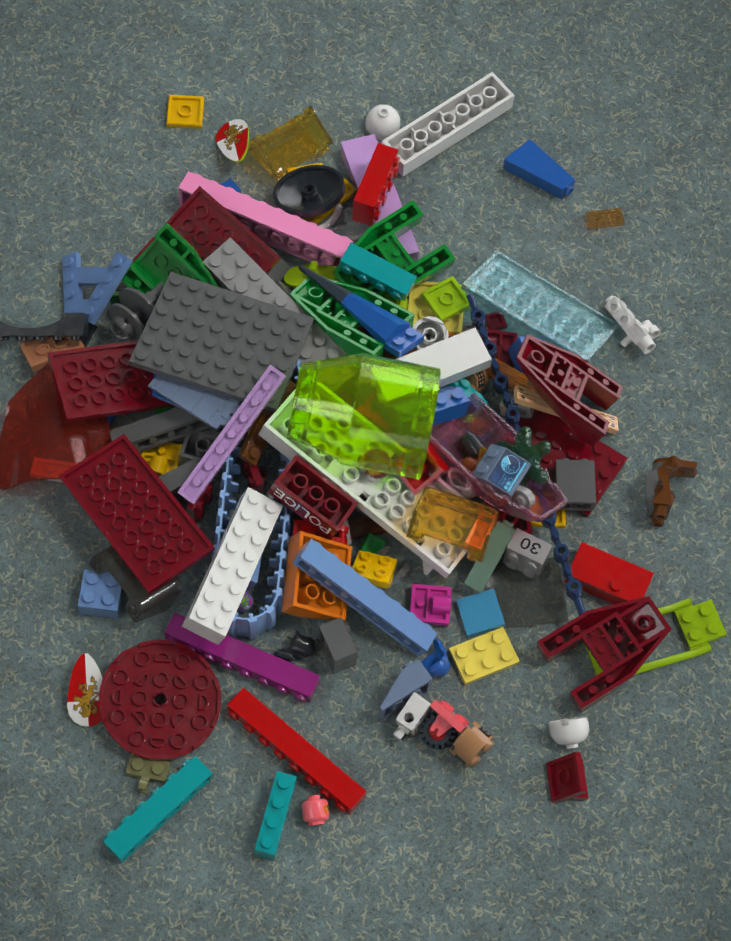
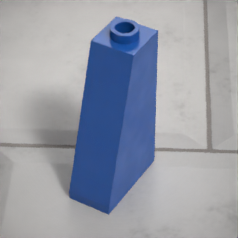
M531 139L504 160L503 168L506 171L560 199L565 195H570L574 190L575 179Z

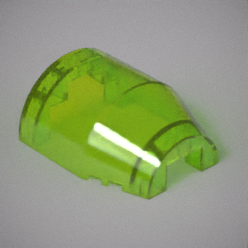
M366 353L303 362L300 365L287 436L307 447L310 445L320 450L321 454H327L337 459V462L342 465L420 479L434 421L441 368Z

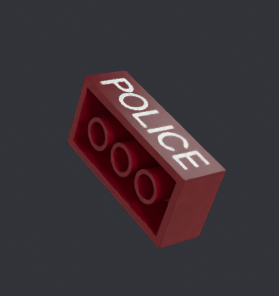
M296 455L268 490V493L330 540L358 504L357 501Z

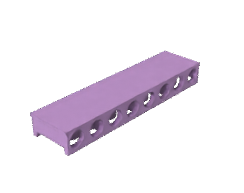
M375 134L341 142L340 153L352 185L357 191L378 144ZM394 183L391 191L386 193V203L384 206H381L380 218L378 221L375 220L374 224L402 207ZM410 229L397 237V239L410 257L418 260L420 251Z

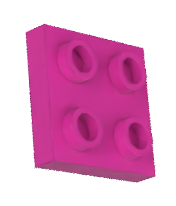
M412 584L410 612L429 625L449 627L451 587Z

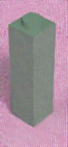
M505 519L497 521L482 553L478 555L464 584L480 593L483 591L516 531L513 528V523Z

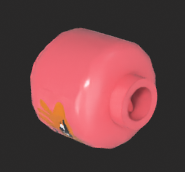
M320 795L308 796V800L302 802V818L304 822L308 823V826L323 825L329 819L328 801L320 799Z

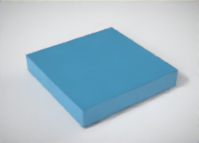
M494 588L456 600L467 637L506 626Z

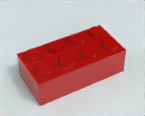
M381 143L377 144L353 200V221L372 226L375 220H379L380 208L385 205L387 200L386 193L391 191L393 186L392 179L397 177L399 171L400 157H398V149Z

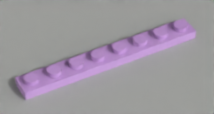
M269 365L177 493L192 504L196 503L286 379V375L272 365Z

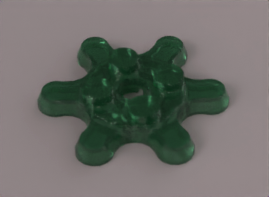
M527 426L519 428L517 440L514 444L510 445L506 441H500L496 444L509 449L531 464L519 484L523 487H526L527 482L530 480H534L540 485L546 483L548 474L540 467V461L543 456L551 451V444L548 441H541L536 445L532 444V431Z

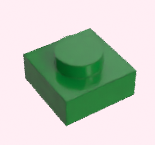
M367 533L359 550L380 555L386 541L371 533Z

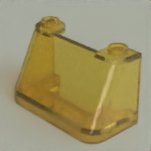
M312 106L304 109V113L294 116L292 120L267 134H262L261 137L258 135L252 138L249 142L248 150L272 179L276 178L279 180L286 175L285 172L318 153L323 155L330 150L329 146L332 145L333 141Z

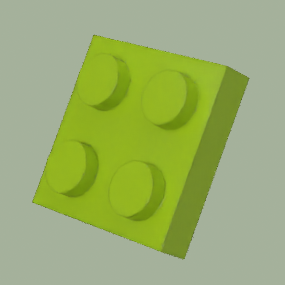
M453 276L426 289L421 294L433 313L442 322L470 308L466 298L467 294Z

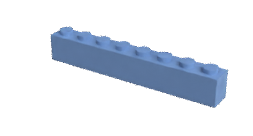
M310 539L301 547L292 562L295 566L416 656H420L428 651L437 634L429 624L422 622L414 613L402 607L398 601L387 596L382 589L375 587L366 577L359 575L351 566L343 563L335 554L323 548L319 542Z

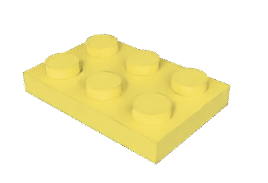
M504 627L449 648L451 657L465 685L517 665L520 662Z

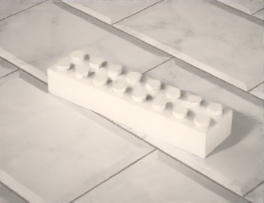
M491 72L382 140V144L398 149V157H400L398 173L404 177L511 109L515 95Z
M249 487L245 490L239 499L182 627L217 645L226 637L283 507L282 504Z

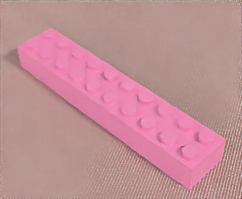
M188 171L178 187L180 207L201 186L265 244L310 263L311 261H316L318 265L338 266L350 242L353 243L346 236H340L330 229H324L313 222H307L297 215L288 214L280 208H274L264 201H258L247 194L236 192L230 187H225L214 180L203 178L197 173Z

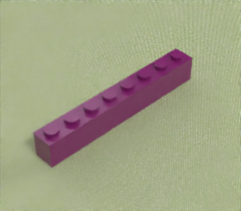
M174 613L164 632L165 640L184 644L197 654L202 655L206 661L211 663L216 661L226 670L231 671L234 669L245 678L249 679L252 677L257 679L259 684L266 687L268 685L275 687L276 691L284 695L287 693L291 694L299 702H311L320 683V675L228 635L217 645L182 627L186 617Z

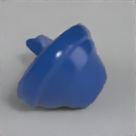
M434 638L433 645L435 651L421 663L431 677L441 678L448 674L450 661L441 641L438 638Z

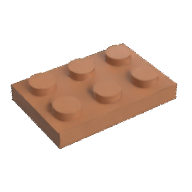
M52 337L46 338V341H35L32 338L19 343L33 372L50 366L47 358L48 352L85 348L82 341H72L71 337H64V341H53Z

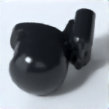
M295 630L289 649H277L275 656L285 661H295L294 655L302 658L309 657L314 651L315 642L311 637L301 635L300 631Z

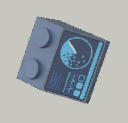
M491 444L471 476L482 489L512 497L531 464L509 449Z

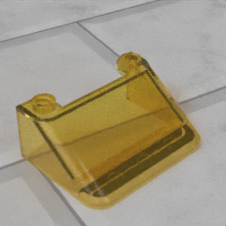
M426 487L413 511L406 537L411 538L415 542H422L426 535L467 549V558L469 560L482 562L499 512L493 507L436 488Z

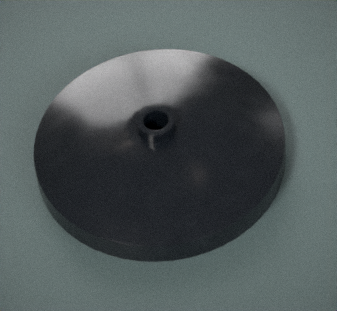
M325 165L304 166L287 173L277 182L273 191V198L276 207L288 214L297 215L300 218L313 217L331 210L342 200L345 194V183L341 173L332 167Z

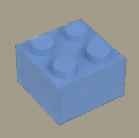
M84 569L78 601L79 614L119 619L125 587L124 574Z

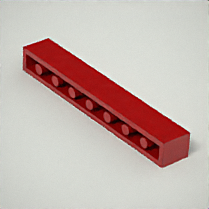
M244 687L227 704V714L234 721L239 720L244 724L243 728L249 734L254 733L259 737L258 741L263 746H270L277 758L280 760L285 759L290 763L289 767L295 773L300 772L305 776L304 780L311 786H317L324 798L328 800L331 798L336 802L335 806L341 812L351 814L366 797L367 791Z

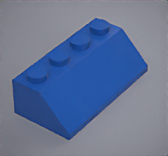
M445 386L381 406V410L397 435L401 437L466 416L470 400L461 387Z

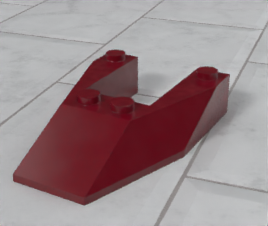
M527 334L515 360L539 396L578 437L593 447L606 434L610 422L579 401L580 397L583 394L596 403V405L604 410H608L619 399L623 386L579 355Z
M647 596L588 610L537 641V649L548 664L584 642L603 672L570 691L569 697L581 714L630 680L672 628L652 599Z

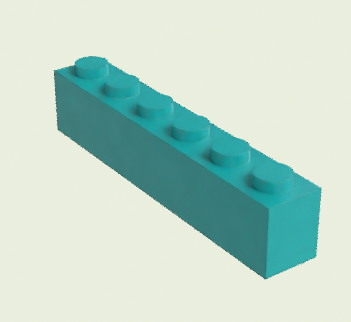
M196 756L193 759H187L182 764L180 771L172 773L166 779V784L162 787H157L146 802L142 801L137 805L136 811L131 816L127 815L121 820V825L116 830L112 829L105 835L104 846L121 864L213 779V773Z

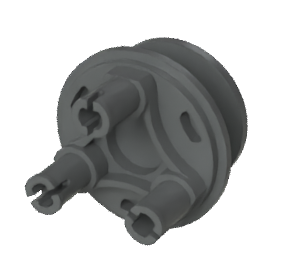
M159 282L156 287L145 294L133 288H124L120 292L121 304L115 303L109 308V314L113 321L112 331L118 338L122 340L130 339L131 341L140 339L162 292L164 283Z

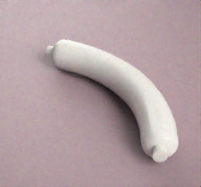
M339 203L332 216L325 223L319 225V227L329 229L339 218L343 209L342 204Z

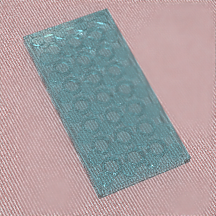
M497 250L461 286L463 291L473 294L476 299L511 319L516 324L521 325L550 344L579 355L587 363L591 361L620 326L617 322Z

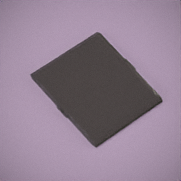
M548 558L538 579L529 578L517 569H510L505 563H497L485 585V591L494 588L506 625L504 629L531 628L537 625L569 622L559 564L554 558Z

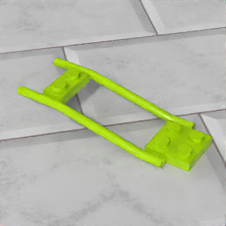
M688 598L658 608L662 615L671 612L675 613L690 650L645 663L636 674L712 651L709 643L727 636L712 599L693 606L691 599ZM584 644L594 671L598 675L603 670Z

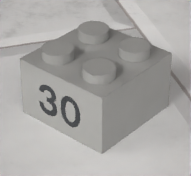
M517 528L506 548L503 563L510 569H517L523 572L529 578L538 579L548 560L552 545Z

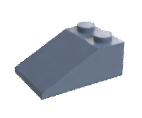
M420 660L410 661L403 666V670L380 706L378 715L380 723L403 709L414 692L421 697L430 692L433 678Z

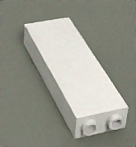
M472 328L372 368L369 382L373 388H376L380 404L387 405L435 390L490 368L492 359L476 328Z

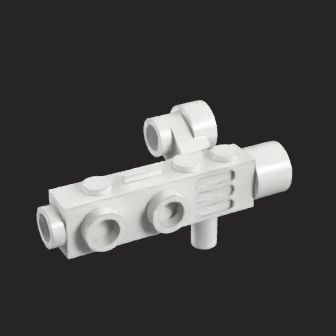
M610 296L607 298L605 308L627 333V336L620 343L626 347L633 341L644 354L654 350L656 344L652 339L660 334L658 327L649 320L641 323L618 297Z

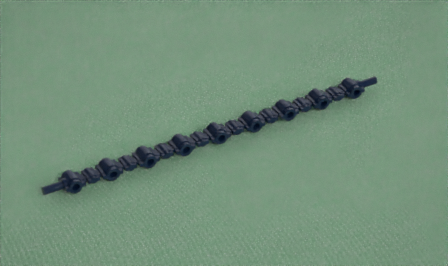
M468 294L466 298L471 309V325L479 330L480 337L492 359L491 371L495 375L493 381L494 390L503 397V405L507 409L505 421L508 426L513 427L515 439L519 443L517 455L531 464L527 471L531 476L529 489L533 494H537L538 504L543 510L541 523L543 527L549 529L551 541L555 545L553 558L563 567V575L568 580L566 594L574 601L580 616L586 612L581 599L583 597L581 593L582 585L572 576V568L567 562L569 558L568 547L559 541V532L555 528L557 515L554 510L549 509L547 498L542 493L545 482L541 475L536 474L535 464L530 458L532 455V445L529 441L524 440L523 430L518 425L520 422V412L518 408L513 407L511 404V397L507 392L509 387L507 376L499 371V363L495 359L497 356L496 344L489 341L488 332L484 328L486 323L485 313L478 308L474 295Z

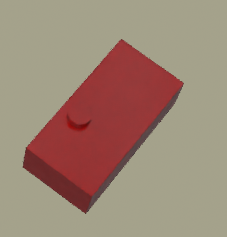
M581 542L571 565L572 576L581 583L582 591L612 604L644 597L654 575L649 570L584 542Z

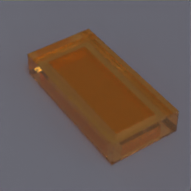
M621 208L586 212L589 230L624 226L625 224Z

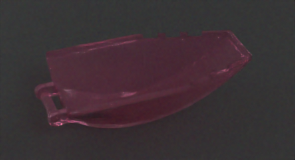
M475 393L469 397L470 403L466 416L429 428L422 426L417 428L438 451L455 476L469 490L491 506L508 515L540 523L568 503L567 498L558 485L552 483L548 477L549 472L547 469H543L539 464L538 456L533 455L530 451L529 443ZM471 430L487 446L485 451L488 450L491 444L505 447L528 461L531 466L519 485L532 491L536 500L535 504L528 509L522 505L518 506L510 501L508 496H502L494 491L492 486H486L478 481L473 472L482 458L479 460L476 458L471 459L461 446L459 439Z

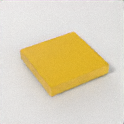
M169 95L167 127L202 129L204 97Z

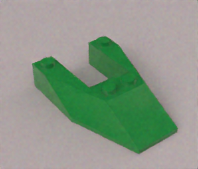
M414 200L369 227L355 244L417 276L413 286L439 275L453 266L455 261L453 254L443 244L417 262H414L397 239V237L422 222L424 214ZM339 265L333 271L339 282L368 289L379 296L388 294L386 291L377 290L369 282L364 283L353 274H346Z
M307 277L290 293L289 297L308 316L313 317L314 322L355 363L371 371L372 368H375L382 361L384 344L356 330L361 323L312 279ZM328 279L410 323V327H413L414 313L368 289Z

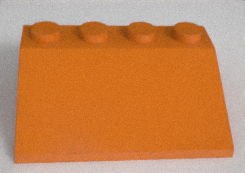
M299 531L289 538L281 612L297 617L335 620L341 617L345 621L347 603L292 562L301 547L310 539L319 542L327 551L335 554L343 563L350 566L352 546Z

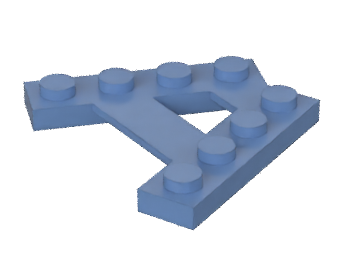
M75 251L62 257L64 314H88V322L95 325L133 260L117 251L108 267H81L80 253ZM82 286H96L89 299H83Z

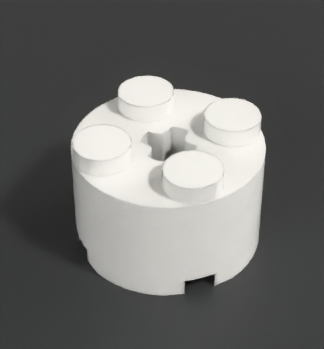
M424 317L418 320L412 327L424 335V341L414 347V352L448 338V330L444 323L436 317ZM427 334H430V340H427Z

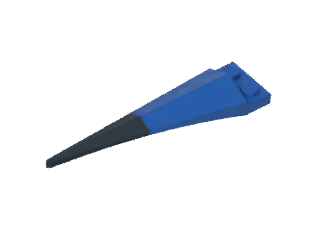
M299 264L301 272L338 301L377 341L383 343L384 349L400 358L424 341V335L410 327V323Z

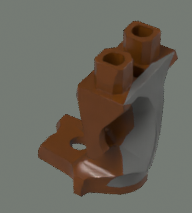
M677 456L658 458L653 461L652 470L648 472L645 482L647 518H652L651 526L663 527L664 520H667L674 502L675 495L670 490L669 479L675 476L694 478L697 475V462L681 460Z

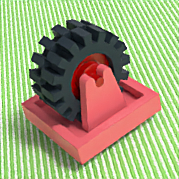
M434 700L430 706L436 713H431L424 718L425 720L420 724L422 726L419 728V732H421L420 737L425 745L433 749L442 750L450 747L455 742V738L458 736L457 731L463 733L469 727V721L463 715L455 714L453 712L455 708L447 701Z

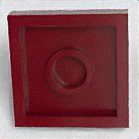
M573 752L546 763L552 803H559L567 799L578 801L589 799L581 752Z

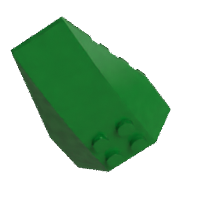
M167 222L155 234V239L138 259L131 263L121 280L128 288L137 289L144 294L147 291H151L159 282L165 285L170 272L219 287L196 250Z

